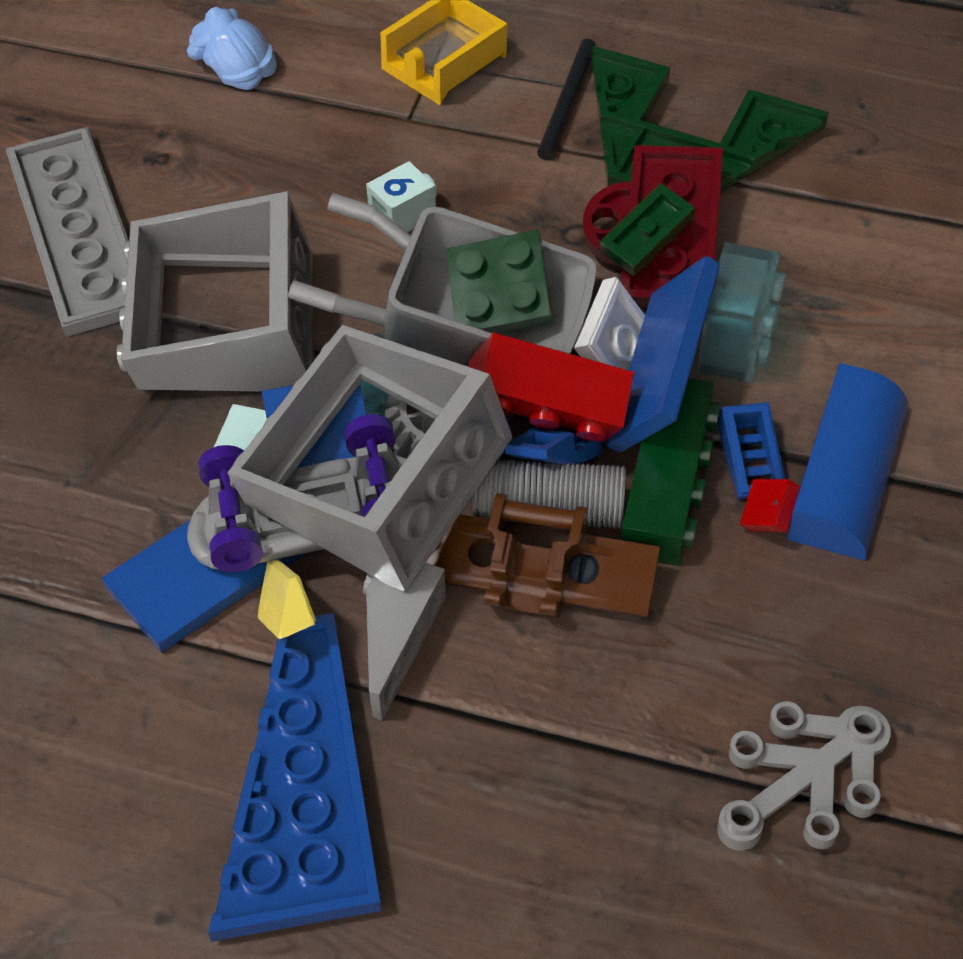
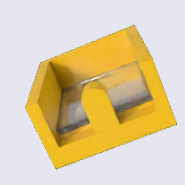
M430 0L380 32L382 70L440 106L448 91L499 56L503 58L507 56L508 23L469 0Z

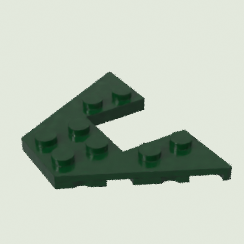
M596 46L592 48V68L607 186L621 182H631L635 145L723 148L720 190L722 192L819 132L827 125L829 114L827 111L752 90L747 91L720 143L646 122V119L669 81L670 67Z

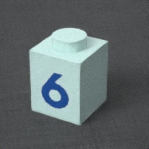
M410 161L366 184L368 204L376 206L406 232L415 228L419 216L424 209L436 207L435 197L438 192L433 179L426 173L422 174Z

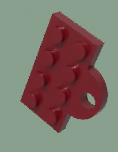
M635 145L631 182H621L607 186L596 193L588 202L583 214V231L586 244L597 258L614 266L619 265L600 252V241L613 228L608 230L598 229L594 226L598 219L610 217L617 221L616 225H618L661 183L695 207V218L639 273L632 276L622 269L621 283L638 307H648L653 292L706 255L715 261L723 148ZM713 294L711 297L708 310H712Z

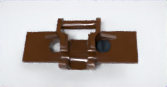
M497 493L494 498L490 519L459 514L426 563L445 570V584L482 590L485 593V605L559 618L563 606L573 608V605L648 618L660 547L585 534L588 516L587 507L576 506L575 510L508 500L507 494ZM505 520L571 530L569 540L567 542L553 541L552 548L515 542L514 536L506 532L507 525ZM486 542L493 544L495 548L492 553L491 565L479 567L470 561L471 551L476 545Z

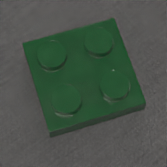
M538 229L446 248L456 322L489 333L494 332L498 334L554 323L542 239Z

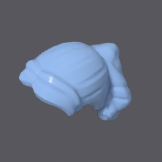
M213 7L205 14L204 20L192 29L187 48L188 57L194 60H204L205 64L215 71L224 84L243 90H251L257 87L262 78L272 76L276 72L277 61L272 45L267 43L265 37L256 26L240 19L237 10Z

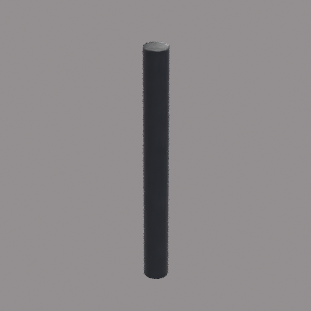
M583 39L580 43L538 148L537 154L543 160L548 161L554 157L592 60V48L596 46V43L591 39Z

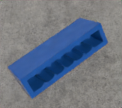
M839 363L794 506L787 540L866 561L908 412V402L905 394L889 378L874 371Z

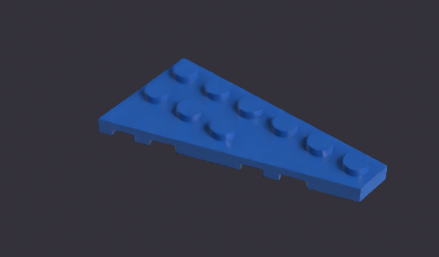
M334 613L315 616V625L277 641L269 675L270 685L265 706L261 708L258 721V736L254 751H251L233 826L234 837L227 864H224L220 880L221 892L216 913L212 914L208 931L211 942L382 911Z

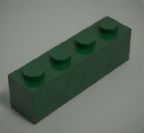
M689 378L677 421L641 441L622 525L621 540L659 546L660 555L658 563L679 566L683 547L693 549L698 519L689 518L691 507L701 508L706 479L697 478L699 468H709L713 440H707L705 436L707 430L716 432L721 404L712 402L714 382Z

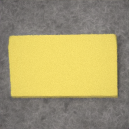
M275 559L267 561L258 609V619L278 639H282L315 625L314 621L316 619L300 577L281 561Z

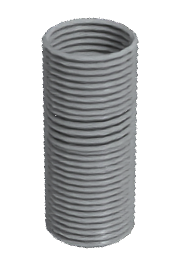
M499 458L473 494L472 515L490 519L495 495L500 493L507 494L508 500L569 510H575L576 506L587 507L586 526L589 528L592 526L596 528L598 526L599 529L601 527L604 529L606 527L609 529L613 527L620 530L623 525L626 467L624 465L622 467L619 465L617 467L614 465L610 467L609 464L607 466L604 464L602 466L599 464L595 466V464L590 465L589 463L587 465L584 463L582 465L580 463L577 465L575 463L564 465L545 462L543 472L542 461L538 462L537 471V462L535 460L532 462V470L530 460L526 462L525 470L524 460L520 461L519 459L516 461L513 459L511 461L508 459L506 461L505 458L503 460Z

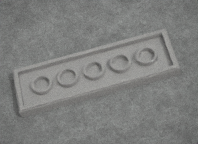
M88 127L6 148L9 163L65 337L120 322L119 312L121 309H125L122 276L127 274L128 267L124 253V244L129 240Z

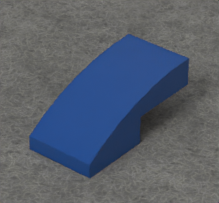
M530 428L511 440L505 448V453L512 457L564 465L568 463H582L603 453L602 441L585 440L578 437L576 431L561 429L554 431Z

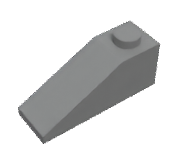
M429 563L424 564L406 592L389 586L370 574H367L364 582L363 594L366 595L369 695L372 716L380 721H383L446 598L445 570Z

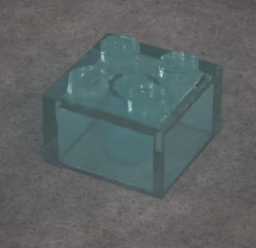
M728 242L724 243L719 260L720 269L703 325L698 372L753 383L757 365L766 367L772 339L765 338V335L771 336L772 332H775L781 305L772 304L773 300H781L786 278L785 273L778 272L781 253Z

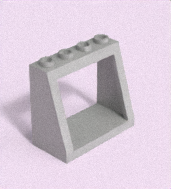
M288 191L131 221L130 239L124 244L125 258L128 263L127 274L122 276L125 309H121L119 312L123 337L122 344L117 346L116 353L122 372H128L138 390L264 391L292 386L303 376L314 361L313 306L289 299L288 293L293 280L313 286V252ZM164 266L270 268L269 326L160 346Z
M341 325L331 340L323 346L320 354L303 376L295 382L292 390L276 411L267 418L262 429L245 451L237 457L227 474L242 500L248 506L387 585L406 592L513 437L490 374ZM363 380L435 419L365 517L284 486Z

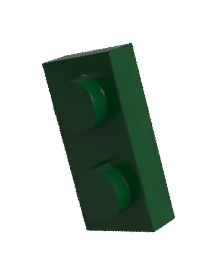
M661 183L600 241V252L632 276H635L695 218V207Z

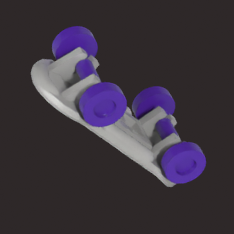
M378 414L357 417L346 426L344 430L346 448L355 457L336 459L296 468L284 486L365 517L406 461V458L394 455L391 450L396 441L392 422L387 417ZM221 445L213 447L201 455L198 462L200 479L209 487L208 497L194 511L187 532V541L191 553L201 564L226 572H240L248 570L258 563L324 549L244 503L227 474L237 457L244 452L243 449L231 445Z

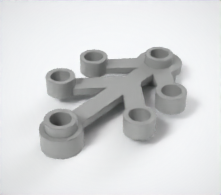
M789 701L780 702L773 707L769 727L774 735L782 739H791L798 734L832 739L820 749L763 743L762 739L752 731H740L732 737L729 747V758L737 767L749 769L760 765L792 770L749 802L736 800L729 802L722 808L718 819L717 833L722 843L727 847L738 851L753 848L761 838L764 820L809 786H811L810 814L804 825L803 836L806 842L814 848L827 849L835 843L840 829L839 821L833 814L834 768L849 756H851L852 782L847 788L844 805L850 814L859 818H866L875 813L881 794L877 785L873 783L874 756L885 750L891 736L890 725L879 711L867 706H854L846 709L839 717L804 714L797 704ZM783 715L790 716L796 723L784 725L777 718ZM855 726L867 727L872 733L862 734L856 730ZM746 744L751 746L755 753L744 755L737 750V747ZM864 793L869 796L871 803L861 804L854 799L853 794ZM734 815H742L749 818L751 823L746 826H740L732 820V817ZM817 823L824 824L830 829L831 833L825 836L819 835L813 831L812 825Z

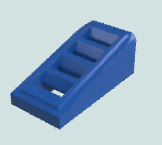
M769 402L722 407L719 412L717 426L737 499L748 498L751 485H748L746 477L769 475L770 479H785ZM755 428L757 433L738 436L737 430ZM760 444L761 446L759 450L741 451L740 448L741 445ZM764 459L766 463L764 466L744 468L743 461Z

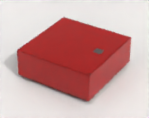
M753 479L740 526L751 532L787 533L800 485L790 479Z

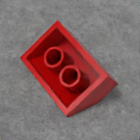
M494 332L469 360L468 367L490 374L505 416L514 413L529 417L531 424L546 429H556L559 426L577 431L576 435L578 437L595 442L609 439L624 428L634 376L633 371Z

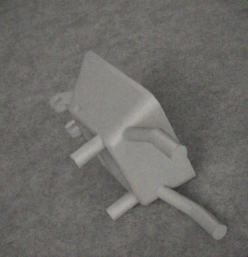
M332 193L327 207L328 211L373 224L405 250L389 290L386 309L341 297L338 294L293 280L288 298L331 313H338L383 326V336L387 340L461 365L469 364L470 358L492 333L455 321L446 248L518 234V232L441 207H428L420 214L411 236L376 206ZM542 241L554 323L500 334L571 354L583 328L584 319L592 297L596 264L590 257L582 253Z

